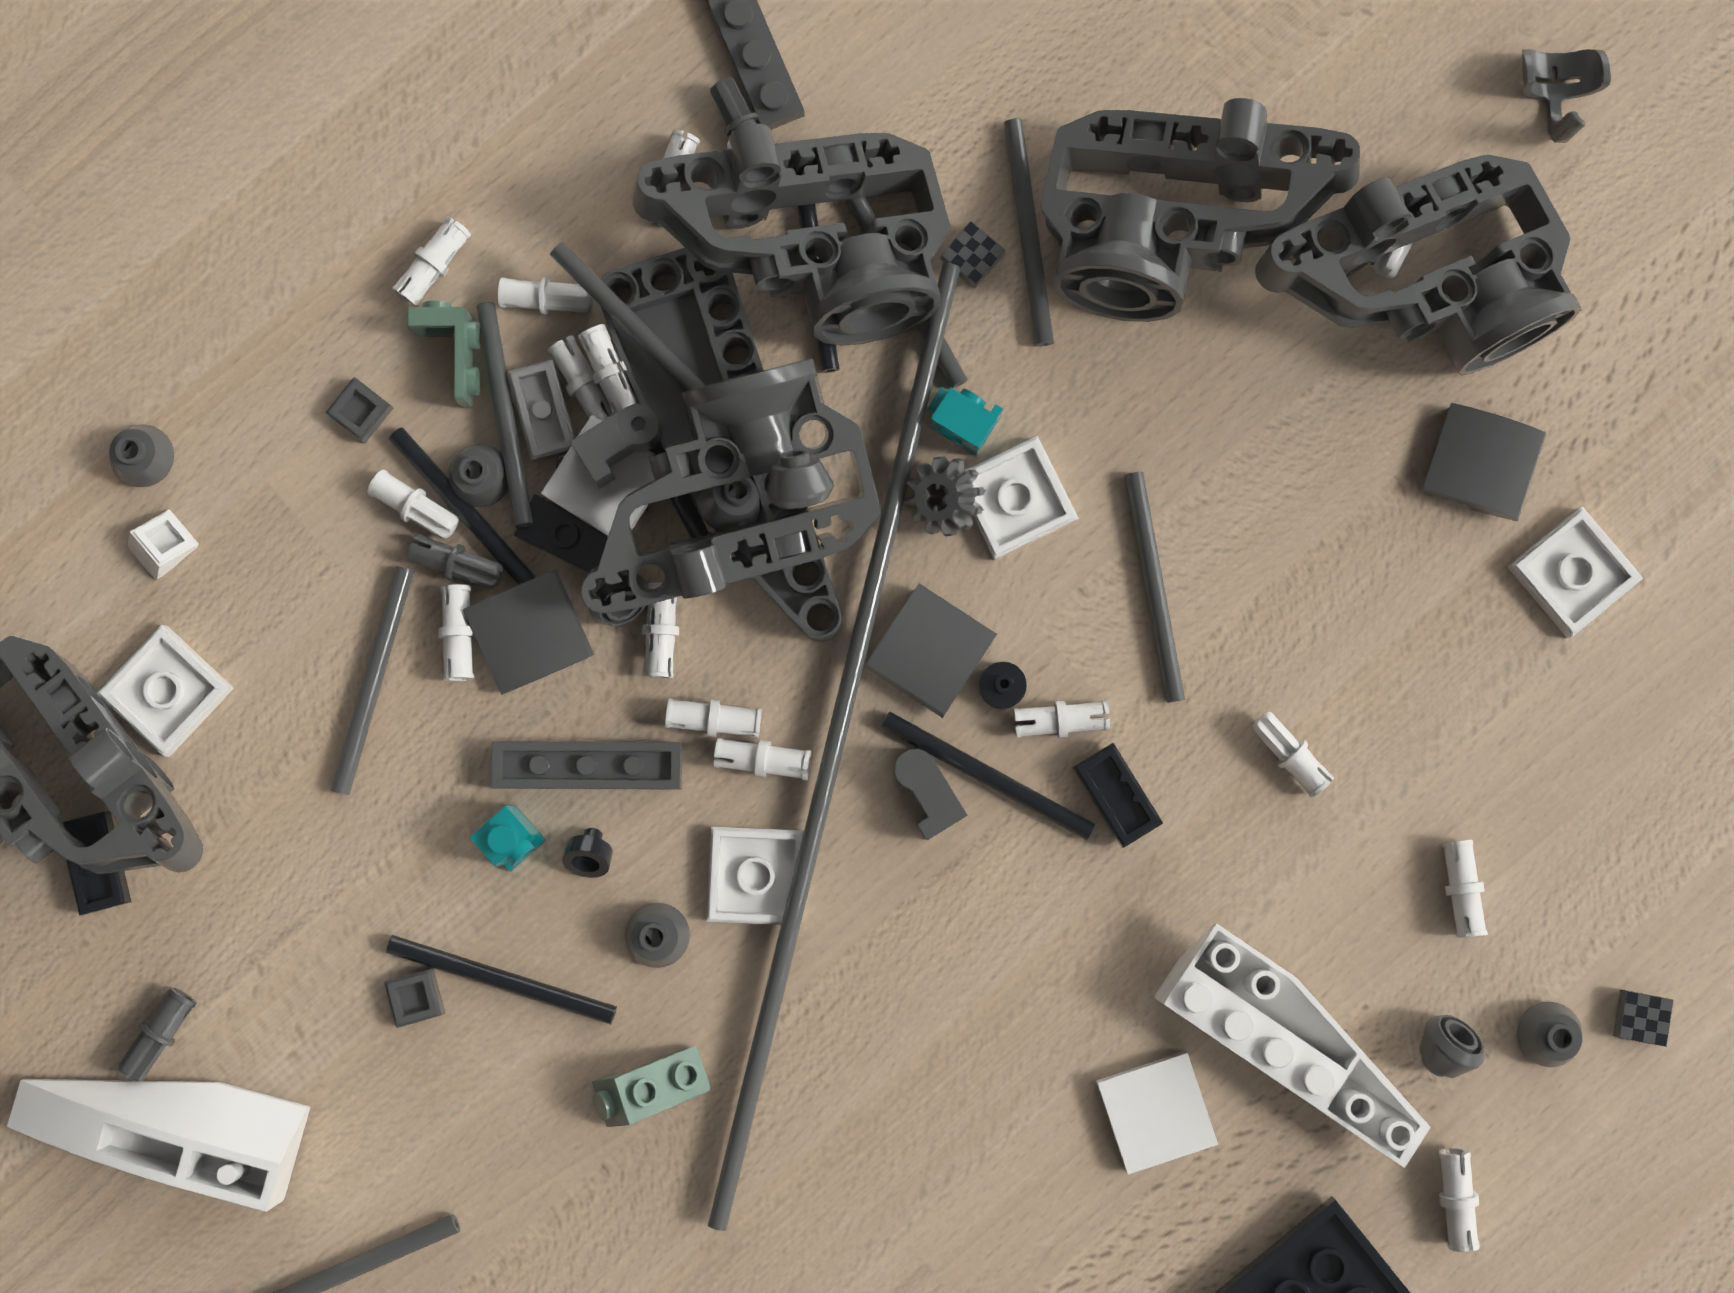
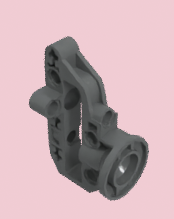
M1234 98L1225 102L1221 119L1134 110H1100L1061 126L1056 132L1040 204L1042 213L1046 217L1047 229L1061 247L1053 287L1060 297L1079 309L1101 317L1135 322L1168 319L1181 311L1190 268L1222 272L1223 266L1240 263L1243 248L1271 245L1275 238L1307 222L1333 194L1351 190L1359 179L1360 145L1353 136L1339 131L1267 123V110L1265 106L1260 102L1247 98ZM1287 155H1295L1300 157L1298 160L1294 162H1284L1280 160L1282 157ZM1312 158H1316V163H1315V164L1312 163V161H1311ZM1072 170L1129 175L1130 171L1165 174V179L1218 184L1219 195H1224L1226 198L1237 202H1255L1261 199L1263 189L1288 191L1285 202L1279 208L1273 211H1258L1162 201L1135 193L1105 195L1067 191L1066 188L1069 174ZM1091 220L1095 222L1087 229L1076 228L1083 221ZM1183 230L1188 232L1181 239L1168 238L1175 231Z
M751 124L737 129L730 135L726 150L677 155L648 162L640 168L633 194V207L641 218L650 222H659L707 268L718 272L751 274L754 277L756 288L760 291H770L771 297L803 293L814 336L823 343L843 346L866 344L888 339L925 322L940 307L941 296L931 261L950 230V223L930 152L924 147L890 133H858L774 144L771 128L763 124ZM694 183H705L711 189H701L697 187ZM900 192H911L918 213L874 219L864 234L845 238L847 230L844 223L787 230L783 236L751 240L750 236L724 237L713 229L710 222V217L723 216L727 227L742 229L753 226L763 219L765 221L771 209ZM897 243L906 244L912 251L902 249ZM807 255H815L823 260L824 263H815Z
M1482 155L1463 160L1396 187L1390 177L1375 180L1357 191L1343 208L1302 223L1275 238L1255 267L1257 281L1263 288L1275 293L1286 292L1341 327L1360 328L1391 323L1399 339L1407 338L1409 343L1437 331L1456 370L1461 376L1489 368L1524 351L1558 331L1582 311L1578 300L1571 293L1561 275L1570 243V235L1531 165L1527 162L1493 155ZM1503 206L1510 208L1524 233L1521 236L1497 245L1487 256L1476 263L1473 257L1469 256L1425 274L1415 284L1393 293L1388 289L1376 295H1363L1352 287L1347 276L1359 271L1369 263L1374 265L1383 254Z
M813 358L681 392L693 440L666 446V452L648 457L654 480L629 493L619 503L600 564L586 575L581 588L582 599L587 607L598 613H611L635 609L683 596L684 599L714 593L726 587L725 584L822 559L853 546L881 514V507L861 429L857 423L824 404ZM810 420H817L825 429L824 441L816 447H806L800 440V429L804 423ZM715 445L726 446L733 454L731 466L723 472L712 471L705 463L707 451ZM808 450L810 456L818 457L819 459L850 451L860 489L858 495L802 509L801 513L773 521L761 520L716 533L709 532L699 537L671 542L670 545L644 552H639L636 548L630 527V516L636 508L642 505L769 473L772 466L780 461L779 456L788 451ZM837 515L843 522H849V527L842 529L843 537L836 539L829 532L817 535L821 542L818 545L811 520H814V527L817 530L829 527L832 522L831 517ZM764 534L770 556L769 559H766L767 555L764 549L751 553V562L742 564L739 557L731 558V553L738 549V541L746 540L749 547L762 545L764 543L759 535ZM649 564L660 567L665 574L664 582L655 589L643 587L637 579V572L641 567ZM629 570V585L634 595H626V586L614 589L611 599L604 601L601 594L593 595L591 590L596 588L598 578L604 577L606 583L612 585L623 581V575L620 571Z
M9 636L0 642V687L15 677L70 754L68 761L92 787L90 792L103 800L118 821V825L89 847H85L81 840L73 837L58 817L61 811L33 771L9 753V750L14 745L0 726V844L3 841L10 847L15 844L30 861L36 864L55 850L65 859L77 863L85 870L96 874L163 866L177 873L186 872L194 868L202 857L203 843L190 819L172 796L171 792L175 789L172 782L153 760L139 751L90 682L74 665L49 646L15 636ZM95 730L93 737L90 733ZM20 795L19 801L15 806L11 807L13 800ZM151 808L150 812L141 818V815ZM165 833L172 835L171 843L174 847L161 835Z

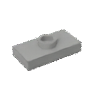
M548 360L508 371L531 460L536 463L567 454L572 446L570 441L575 439L555 362Z

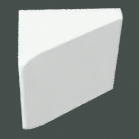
M170 510L130 531L128 539L129 550L155 580L168 573L198 547V542Z

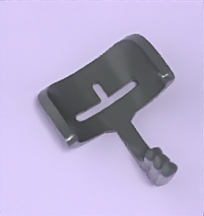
M1522 49L1523 92L1529 97L1547 102L1550 139L1554 143H1567L1585 126V121L1575 111L1568 112L1562 117L1561 102L1566 99L1592 95L1608 87L1611 82L1608 57L1603 50L1585 49L1567 53H1544L1533 49ZM1553 68L1555 69V81L1579 79L1580 82L1568 84H1544L1535 82V80L1550 81L1552 79Z

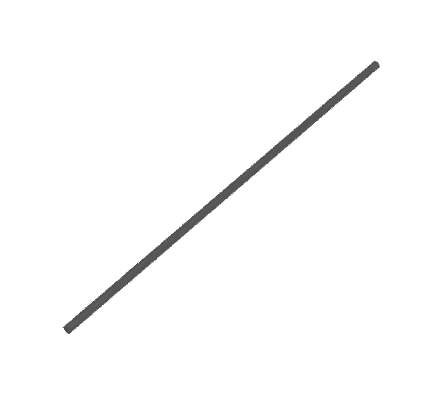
M951 263L942 264L938 281V289L941 296L940 307L929 318L713 1201L708 1227L715 1230L725 1231L727 1229L904 503L908 486L906 482L910 478L961 269L959 266Z

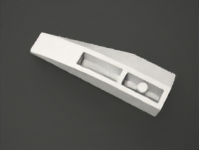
M1214 923L1178 959L1154 996L1155 999L1404 1168L1431 1128L1294 975L1217 923Z
M20 1080L7 1127L46 1144L137 1176L267 1212L285 1198L310 1106L222 1082Z

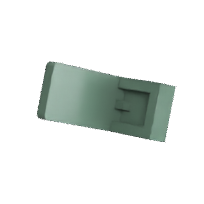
M425 301L422 303V307L408 308V327L418 337H455L454 398L463 408H473V395H479L481 388L479 368L473 367V350L480 349L481 345L479 322L474 321V318L465 307H451V304L445 301Z
M695 1046L685 1048L629 1072L611 1074L592 1081L595 1090L593 1104L598 1116L605 1121L606 1127L631 1125L710 1091V1084L698 1048Z

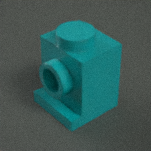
M941 387L927 409L928 412L933 414L929 428L977 456L1001 418L1003 408L995 404L990 412L984 408L986 402L977 394L967 389H962L959 393L951 387L949 390Z
M516 805L504 806L470 837L494 866L504 865L510 872L546 841L543 835Z

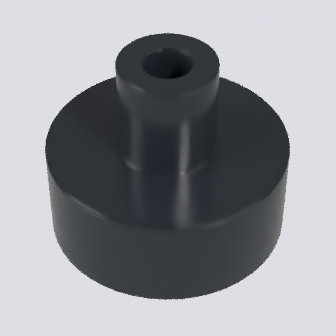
M997 662L990 665L983 672L979 680L981 697L988 705L996 709H1008L1018 704L1024 697L1027 688L1024 673L1018 666L1010 662ZM1000 681H1005L1007 683V688H1002L1000 686Z
M587 828L584 831V835L573 836L567 841L562 862L570 872L588 878L601 877L609 871L613 850L606 841L602 840L603 833L600 830Z

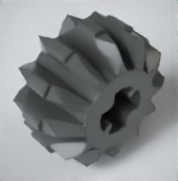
M945 456L935 457L932 461V466L928 463H923L916 467L919 478H912L906 482L909 488L915 491V496L908 497L904 501L908 506L916 505L917 511L913 514L911 520L915 523L926 521L925 532L936 534L941 530L946 537L956 535L958 527L962 530L970 529L973 526L971 515L981 514L984 510L979 503L975 502V497L984 495L986 490L983 487H974L972 484L977 479L979 472L975 469L964 472V460L956 458L952 459L949 463ZM943 488H946L949 493L947 495Z

